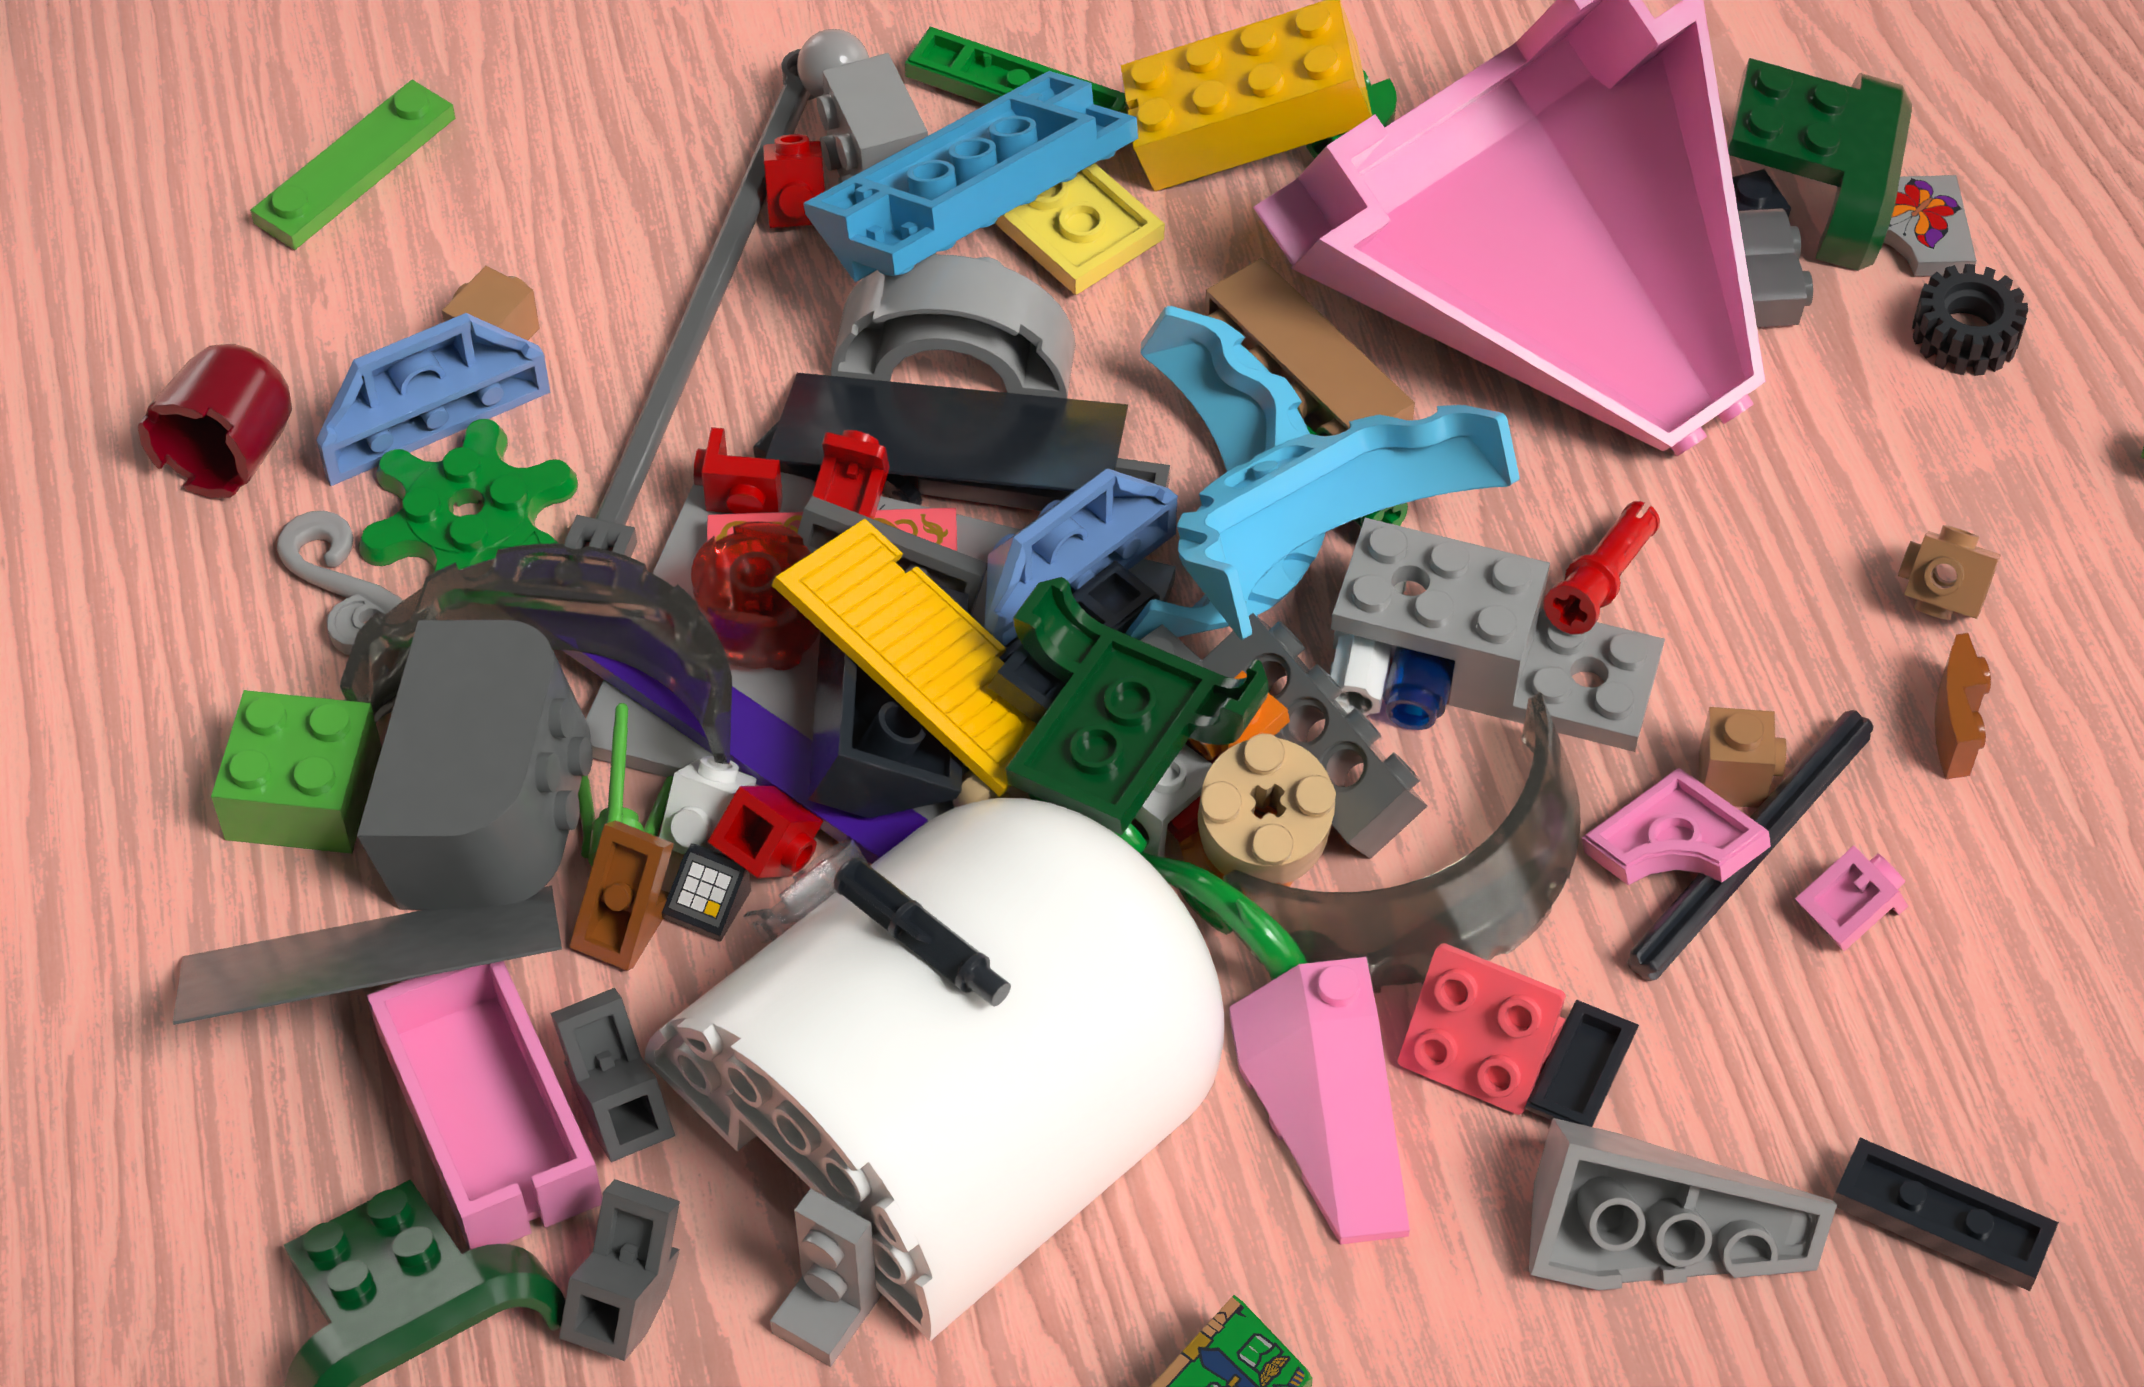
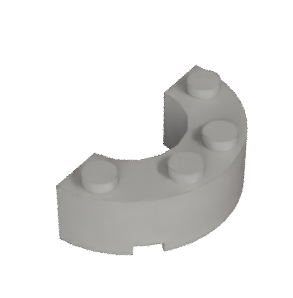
M933 254L915 264L914 268L908 273L889 276L881 274L877 270L864 277L853 288L844 305L831 366V376L890 381L893 369L905 357L922 351L950 350L971 355L990 365L1003 379L1007 393L1067 398L1076 347L1075 335L1066 313L1049 293L1027 277L1004 267L998 260L990 257L971 258L957 255Z

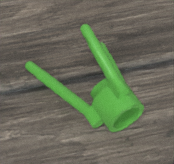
M619 703L615 709L608 808L603 809L600 812L599 818L595 819L588 775L582 776L578 792L583 831L581 856L588 858L591 866H593L604 824L616 820L657 836L664 819L674 777L668 776L665 779L646 825L643 828L642 824L638 822V814L631 809L623 807L628 735V706L625 703Z

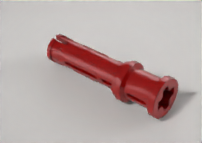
M1633 501L1627 504L1621 516L1591 554L1575 558L1566 569L1565 581L1553 585L1544 599V610L1546 616L1555 627L1572 635L1584 634L1592 629L1599 619L1600 608L1611 604L1620 592L1621 574L1648 539L1660 527L1659 514L1651 505L1644 515L1638 518L1636 516L1642 510L1645 502Z

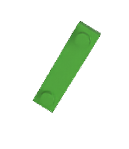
M413 79L410 80L250 210L253 223L285 245L296 250L456 119L453 104Z

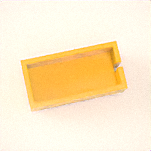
M1324 0L1121 65L1126 103L1130 109L1128 110V115L1137 118L1138 139L1133 141V148L1154 192L1349 132L1372 117L1357 41L1341 0Z

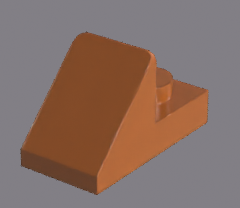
M616 820L604 824L569 947L629 971L633 969L663 920L662 911L669 892L662 890L661 887L674 843Z

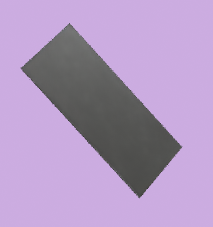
M552 885L544 887L527 900L507 905L421 910L183 956L173 1025L562 950Z

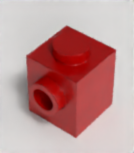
M739 786L710 836L708 843L757 878L792 876L793 873L800 871L813 856L817 846L814 837L824 821L775 786Z

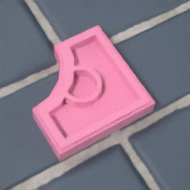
M1680 768L1674 770L1582 837L1584 853L1627 885L1650 874L1672 870L1700 872L1723 882L1771 847L1769 831Z

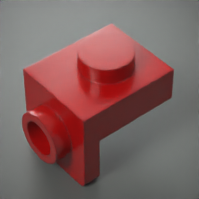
M800 134L780 136L774 140L775 144L763 146L770 228L813 225L805 214L804 202L825 192L821 141H809L808 136Z
M711 427L707 449L698 448L696 451L693 471L694 485L703 486L706 511L731 514L780 513L783 502L780 461L727 455L725 429Z
M845 430L842 435L826 432L822 442L824 458L812 496L874 519L890 468L886 448L878 445L879 441L873 436L860 431Z

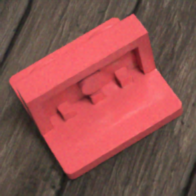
M1442 943L1434 951L1398 1057V1064L1403 1068L1520 1115L1525 1111V1106L1534 1089L1541 1066L1551 1053L1566 1019L1559 1015L1566 995L1562 990Z

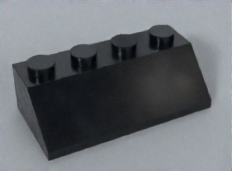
M938 585L968 612V594ZM820 631L808 800L863 817L873 818L957 799L962 791L963 763Z

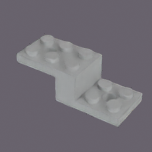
M1369 518L1364 519L1332 614L1331 630L1455 660L1449 700L1450 706L1633 752L1636 750L1665 642L1664 638L1596 622L1592 629L1584 634L1572 635L1563 632L1550 622L1545 610L1542 609L1550 566L1549 562ZM1413 581L1423 586L1426 591L1420 595L1407 596L1399 593L1393 586L1399 582ZM1579 672H1592L1601 677L1604 684L1593 688L1584 687L1576 683L1572 676Z

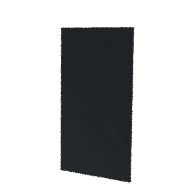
M797 372L765 459L779 460L780 463L821 467L824 458L822 442L825 433L830 432L842 435L845 430H855L873 436L879 441L878 445L886 448L890 466L888 474L1073 492L1105 469L1116 470L1128 404Z

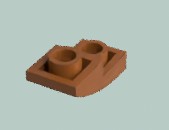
M1969 633L1956 634L1939 685L1935 704L1936 745L1945 779L1970 776L1978 751L1984 748L1986 742L1985 725L1978 711L1984 694H1988L1990 691L1991 675L1986 659L1982 656L1977 657Z

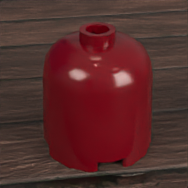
M237 344L208 346L192 357L148 406L146 415L138 425L141 446L158 469H162L165 463H167L176 473L187 478L188 480L183 487L189 492L212 499L231 498L240 487L251 480L283 433L292 411L289 386L281 372L266 357L251 348Z

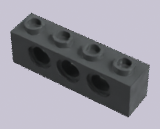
M1252 613L1249 615L1252 635L1241 641L1236 633L1232 631L1202 660L1203 667L1220 675L1234 678L1242 670L1246 673L1252 661L1257 659L1262 662L1268 679V693H1270L1273 684L1278 679L1287 676L1285 687L1274 698L1288 709L1290 722L1275 737L1288 740L1305 748L1323 765L1336 792L1332 825L1348 844L1371 859L1428 807L1413 789L1420 782V779L1395 752L1388 758L1381 753L1374 745V742L1381 737L1379 731L1357 708L1347 713L1335 699L1343 690L1318 664L1312 669H1308L1298 657L1305 649L1304 645L1281 621H1278L1271 628ZM1325 719L1322 733L1316 739L1307 742L1310 728L1317 721ZM1363 763V772L1359 780L1353 785L1345 787V779L1350 769L1357 764Z

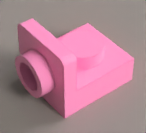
M1854 845L1795 898L1805 912L1843 951L1848 949L1889 910L1893 909L1900 915L1909 907L1898 890L1905 883L1902 876L1879 853L1869 861Z

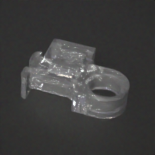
M852 838L829 848L792 876L794 883L779 894L781 901L771 909L748 911L744 914L743 917L762 944L768 943L771 940L774 941L836 893L834 878L839 868L846 861L859 857L864 859L870 866Z

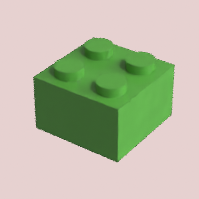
M244 690L211 795L225 840L352 854L382 749L371 703Z

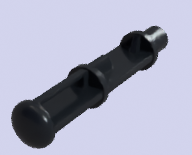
M859 857L852 858L839 868L834 878V889L838 894L843 895L886 929L891 936L900 940L952 981L962 992H975L993 1007L998 1006L1005 1000L1011 990V984L990 968L988 956L979 952L924 909L919 902L911 899L869 866L864 859Z

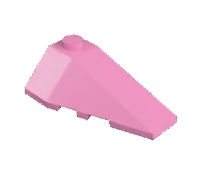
M1366 957L1299 964L1229 1007V1017L1239 1072L1250 1090L1254 1088L1268 1112L1269 1124L1279 1140L1283 1139L1302 1171L1304 1184L1340 1245L1409 1237L1410 1228L1379 1018Z

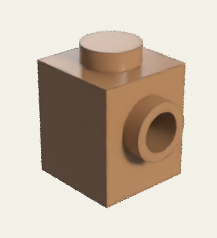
M486 265L469 283H465L458 288L451 302L442 310L444 322L468 313L527 341L540 329L533 289L518 277L506 276Z
M1709 707L1699 748V782L1733 806L1759 808L1768 797L1773 776L1783 777L1786 765V739L1775 737V711Z

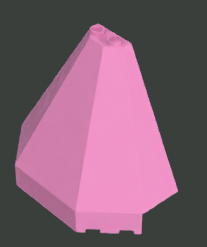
M1556 0L1514 44L1384 128L1376 114L1327 145L1297 179L1253 207L1292 264L1291 269L1661 451L1671 448L1676 456L1684 453L1707 437L1701 428L1702 425L1715 416H1718L1721 422L1725 424L1754 404L1748 394L1766 382L1703 0H1683L1657 18L1652 16L1642 0Z

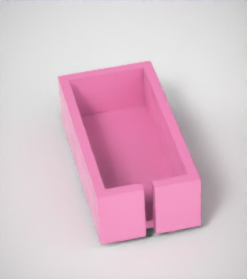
M504 961L408 979L367 995L379 1039L469 1250L491 1244H507L532 1233L529 1221L538 1217L541 1218L546 1228L601 1205L602 1193L596 1164Z

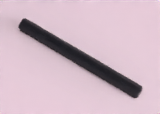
M1856 710L1846 711L1838 718L1750 816L1751 819L1769 831L1771 847L1723 882L1699 873L1630 950L1627 964L1633 972L1638 973L1646 981L1657 980L1868 743L1871 737L1870 733L1874 728L1869 718L1862 717Z

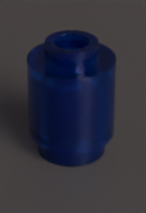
M1397 646L1383 693V700L1387 705L1386 714L1388 718L1395 724L1407 729L1425 730L1432 727L1436 719L1445 712L1452 686L1455 660Z

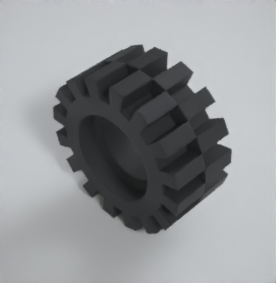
M1965 264L1963 273L1960 274L1955 265L1946 267L1943 276L1938 272L1930 277L1929 283H1925L1922 288L1912 325L1915 345L1922 343L1920 353L1926 359L1936 354L1937 357L1934 365L1943 370L1948 362L1955 364L1954 373L1964 375L1966 367H1973L1974 376L1985 375L1987 365L1994 372L2002 369L2004 361L2010 362L2015 356L2028 314V303H2022L2024 293L2021 288L2010 291L2013 283L2012 279L2006 275L1999 281L1993 279L1996 270L1989 267L1985 268L1983 275L1975 273V264ZM1951 314H1972L1983 319L1989 325L1980 327L1966 325L1954 319Z

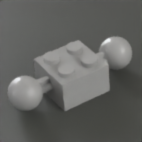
M841 29L819 31L804 43L797 60L798 75L805 89L817 98L819 116L827 131V136L820 137L823 160L829 171L837 169L840 175L838 178L839 184L928 136V131L889 53L869 58L863 43L853 34Z

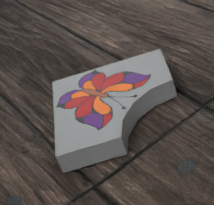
M1956 175L1900 177L1894 211L1883 243L1892 246L1907 259L1914 276H1932L1936 272L1944 275L1945 268L1953 265L1956 266L1960 274L1963 273L1965 264L1976 265L1977 260Z

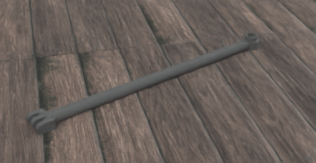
M801 49L789 52L783 58L781 63L783 76L782 90L595 518L576 515L565 540L563 549L565 558L578 560L586 542H590L587 551L588 563L602 565L609 548L614 547L610 558L611 568L624 571L628 566L637 544L635 527L626 526L627 520L767 197L763 146L775 144L774 140L780 136L794 134L807 101L816 98L805 89L798 75L797 60Z

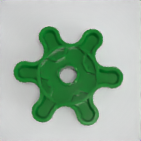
M490 419L473 421L464 434L462 447L449 451L442 461H423L403 449L388 451L380 459L376 477L379 485L385 491L401 498L403 507L394 516L374 522L363 530L358 545L360 556L365 562L373 566L391 565L407 557H419L427 560L434 568V574L429 585V593L433 602L442 608H460L467 605L473 599L476 593V582L479 574L493 564L508 563L522 570L540 554L557 567L561 566L564 555L560 544L548 533L536 528L535 520L544 508L572 498L578 488L577 475L567 463L557 459L547 460L528 468H517L504 462V454L508 447L507 435L496 422ZM480 501L483 503L482 510L476 515L459 517L453 514L454 504L460 507L468 503L478 504Z

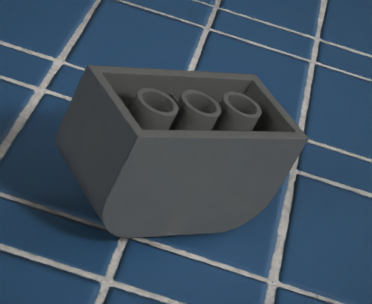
M419 620L417 623L357 834L400 910L480 908L521 902L531 898L543 889L558 870L569 830H574L578 824L580 812L578 792L582 776H587L591 771L593 752L590 742V729L549 641L539 630L531 625L514 620Z

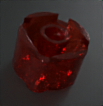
M763 521L745 522L733 526V534L723 537L718 541H715V536L705 542L697 552L691 568L697 628L703 641L704 649L711 658L723 660L738 667L750 669L773 668L782 671L792 669L800 663L803 653L815 642L820 630L772 586V583L776 576L810 555L811 552L804 545L803 538L786 526Z

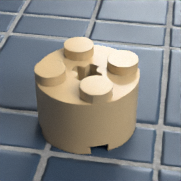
M1264 733L1238 743L1222 753L1212 764L1204 779L1198 811L1199 834L1204 852L1211 863L1228 878L1238 883L1252 886L1280 883L1281 885L1295 881L1306 874L1316 864L1324 851L1335 810L1336 792L1323 765L1305 748L1288 740L1279 739L1272 734ZM1256 806L1261 809L1270 806L1277 811V815L1268 813L1260 819L1254 815V810Z

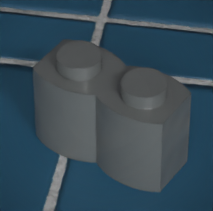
M1783 208L1738 211L1757 327L1799 325L1804 306H1810L1813 300V280L1809 271L1802 270L1799 261L1801 236L1798 227L1790 226L1788 216Z

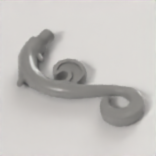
M323 510L310 511L298 515L288 522L281 531L277 541V552L283 565L293 574L311 584L346 598L335 605L328 614L327 629L334 647L347 655H363L374 650L381 643L383 628L379 621L364 623L370 619H377L389 625L395 634L397 654L389 668L387 669L384 664H381L378 667L377 677L363 684L364 691L345 699V701L371 703L373 714L381 718L393 711L416 626L420 619L415 611L399 596L382 586L305 561L299 554L300 548L314 540H325L331 544L330 550L324 554L325 563L328 567H337L347 559L352 549L354 537L348 522L338 514Z

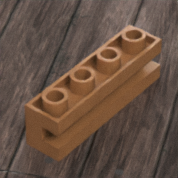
M1262 257L1206 289L1205 316L1222 320L1245 337L1241 345L1252 353L1271 374L1287 379L1302 401L1297 409L1305 424L1319 436H1333L1343 433L1350 428L1349 421L1379 414L1404 420H1413L1415 402Z

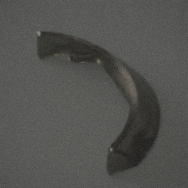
M556 543L514 546L498 549L494 559L460 570L457 564L454 563L426 577L423 588L403 600L382 618H380L378 612L375 613L357 632L340 682V689L346 701L371 703L375 722L377 723L394 707L419 620L520 621L539 630L547 638L553 650L577 651L607 657L632 666L662 683L678 696L697 718L705 731L715 762L730 764L732 673L724 647L713 627L699 610L697 602L678 584L673 587L665 580L647 571L645 563L596 547L586 546L581 549H571L563 544Z
M1539 692L1528 699L1522 740L1534 753L1528 779L1517 803L1503 823L1485 842L1456 863L1427 877L1406 884L1360 892H1322L1292 888L1275 884L1238 870H1232L1223 876V880L1238 889L1275 919L1297 943L1308 963L1366 957L1373 993H1381L1382 986L1420 982L1423 985L1434 951L1442 943L1488 961L1497 955L1509 954L1527 940L1551 913L1552 905L1564 888L1567 879L1570 878L1580 837V802L1576 781L1542 693ZM1233 930V932L1238 936V938L1243 942V944L1248 948V950L1253 954V956L1258 960V962L1262 964V962L1258 959V957L1254 954L1250 947Z

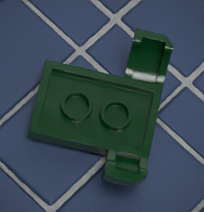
M1749 58L1741 79L1727 144L1728 154L1837 186L1832 210L1818 244L1816 259L1859 271L1874 264L1890 225L1898 192L1912 113V103L1903 85L1863 73L1857 75L1850 87Z
M1058 577L1039 582L1013 617L1015 631L1022 645L1034 660L1054 677L1066 683V685L1005 768L1007 781L1013 787L1049 803L1078 812L1107 829L1123 835L1189 738L1207 744L1226 745L1234 743L1241 737L1268 696V679L1262 662L1254 659L1246 670V678L1235 679L1220 675L1096 621L1076 602L1071 592L1070 583L1065 578Z
M411 1179L392 1189L378 1193L371 1200L329 1222L316 1225L304 1235L284 1244L294 1269L329 1323L315 1333L298 1351L288 1369L285 1387H361L481 1321L509 1308L527 1307L538 1311L549 1329L553 1331L561 1328L566 1299L536 1256L524 1248L510 1244L485 1245L462 1254Z

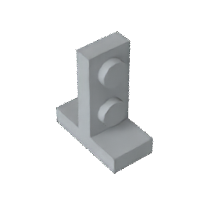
M810 1188L794 1210L802 1277L774 1314L770 1324L772 1334L831 1367L883 1294L876 1289L871 1222Z

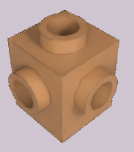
M1943 525L1940 534L1928 531L1924 535L1922 544L1910 541L1898 576L1909 580L1904 595L1917 599L1914 609L1945 620L1951 619L1953 611L1977 619L1984 605L2001 554L1977 547L1979 536L1959 528ZM1948 564L1952 566L1956 571L1957 579L1954 581L1941 579L1937 573V565Z

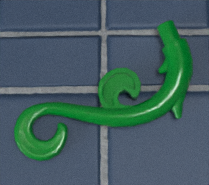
M1131 823L1123 835L1114 832L1137 850L1162 875L1168 884L1178 888L1185 901L1208 924L1226 935L1234 930L1262 962L1271 980L1276 979L1299 964L1308 963L1289 933L1238 889L1192 863L1143 852L1147 842Z

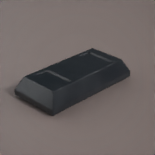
M1576 999L1527 1101L1525 1109L1551 1121L1555 1118L1593 1127L1634 1039L1639 1024Z

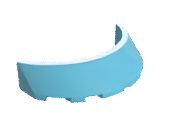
M1166 306L1142 340L1140 353L1166 375L1194 406L1212 434L1227 472L1236 466L1248 463L1256 455L1292 439L1310 434L1297 409L1302 401L1285 377L1271 374L1252 353L1241 345L1245 337L1222 320L1174 306ZM1326 532L1298 547L1266 572L1248 597L1246 603L1248 616L1252 613L1257 616L1267 611L1293 590L1316 558ZM1204 594L1193 607L1179 606L1156 599L1150 600L1125 634L1141 640L1163 624L1178 638L1228 627L1229 624Z
M1467 405L1437 406L1435 414L1420 420H1404L1379 414L1349 421L1350 428L1337 435L1318 436L1306 434L1256 455L1248 463L1236 466L1217 478L1199 493L1201 506L1197 511L1182 514L1177 524L1180 537L1178 553L1181 563L1242 641L1252 635L1246 603L1253 588L1276 563L1308 541L1347 522L1399 504L1459 491L1507 487L1517 482L1520 478L1506 415L1501 412Z

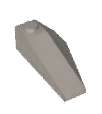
M1553 1118L1534 1181L1529 1272L1531 1275L1594 1290L1622 1288V1283L1661 1280L1663 1284L1687 1282V1277L1730 1273L1734 1278L1816 1271L1837 1204L1833 1200L1620 1133Z

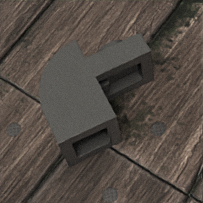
M615 988L550 1013L566 1058L564 1064L577 1099L598 1143L610 1162L675 1136L656 1076L641 1057L622 997Z
M614 1179L603 1191L593 1252L569 1278L560 1339L622 1361L629 1357L648 1333L668 1292L680 1249L672 1247L680 1201Z

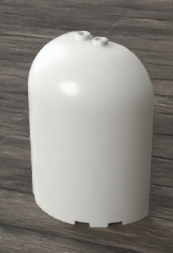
M995 798L956 807L918 828L870 865L911 899L919 902L924 909L975 949L989 957L990 968L1011 984L1008 996L998 1006L993 1007L975 992H962L952 981L900 940L891 936L886 929L847 898L836 892L656 1031L649 1039L645 1050L644 1061L736 1151H739L753 1138L758 1136L811 1189L871 1222L876 1289L929 1341L935 1338L1186 1121L1206 1098L1219 1069L1224 1043V1009L1221 987L1209 949L1189 911L1162 875L1125 840L1078 812L1048 802L1025 798Z

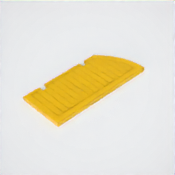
M863 519L775 577L772 586L990 789L1000 797L1011 787L1007 781L1005 768L1037 724L988 687L997 671L1004 665V662L999 657L1004 654L1006 647L919 567L916 566L905 573L896 564L903 556V553L870 522Z

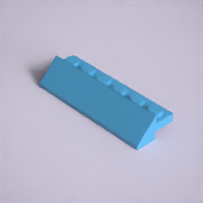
M1048 71L804 202L805 214L854 282L877 270L884 275H902L911 271L915 264L936 252L952 248L956 241L973 231L991 226L997 221L998 217L1019 205L1035 201L1037 195L1058 183L1074 179L1078 172L1097 161L1113 157L1117 150L1138 139L1137 118L1094 105L1091 83Z

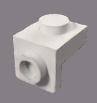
M716 756L702 757L674 773L659 838L674 843L672 850L681 854H685L692 843L725 855L709 844L708 840L739 786H755L757 779L739 772V767L736 763Z

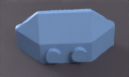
M464 313L354 359L316 439L325 476L330 486L377 467L382 456L388 451L403 449L409 453L468 428L473 421L490 419L551 393L543 351L538 345L468 313Z
M1105 469L1064 499L1049 503L1041 511L1037 519L1018 533L1004 536L988 554L984 628L1003 646H1006L1017 637L1013 621L1014 615L1039 582L1063 577L1068 580L1071 592L1074 593L1115 560L1127 570L1132 568L1176 534L1178 496L1169 488L1114 470Z

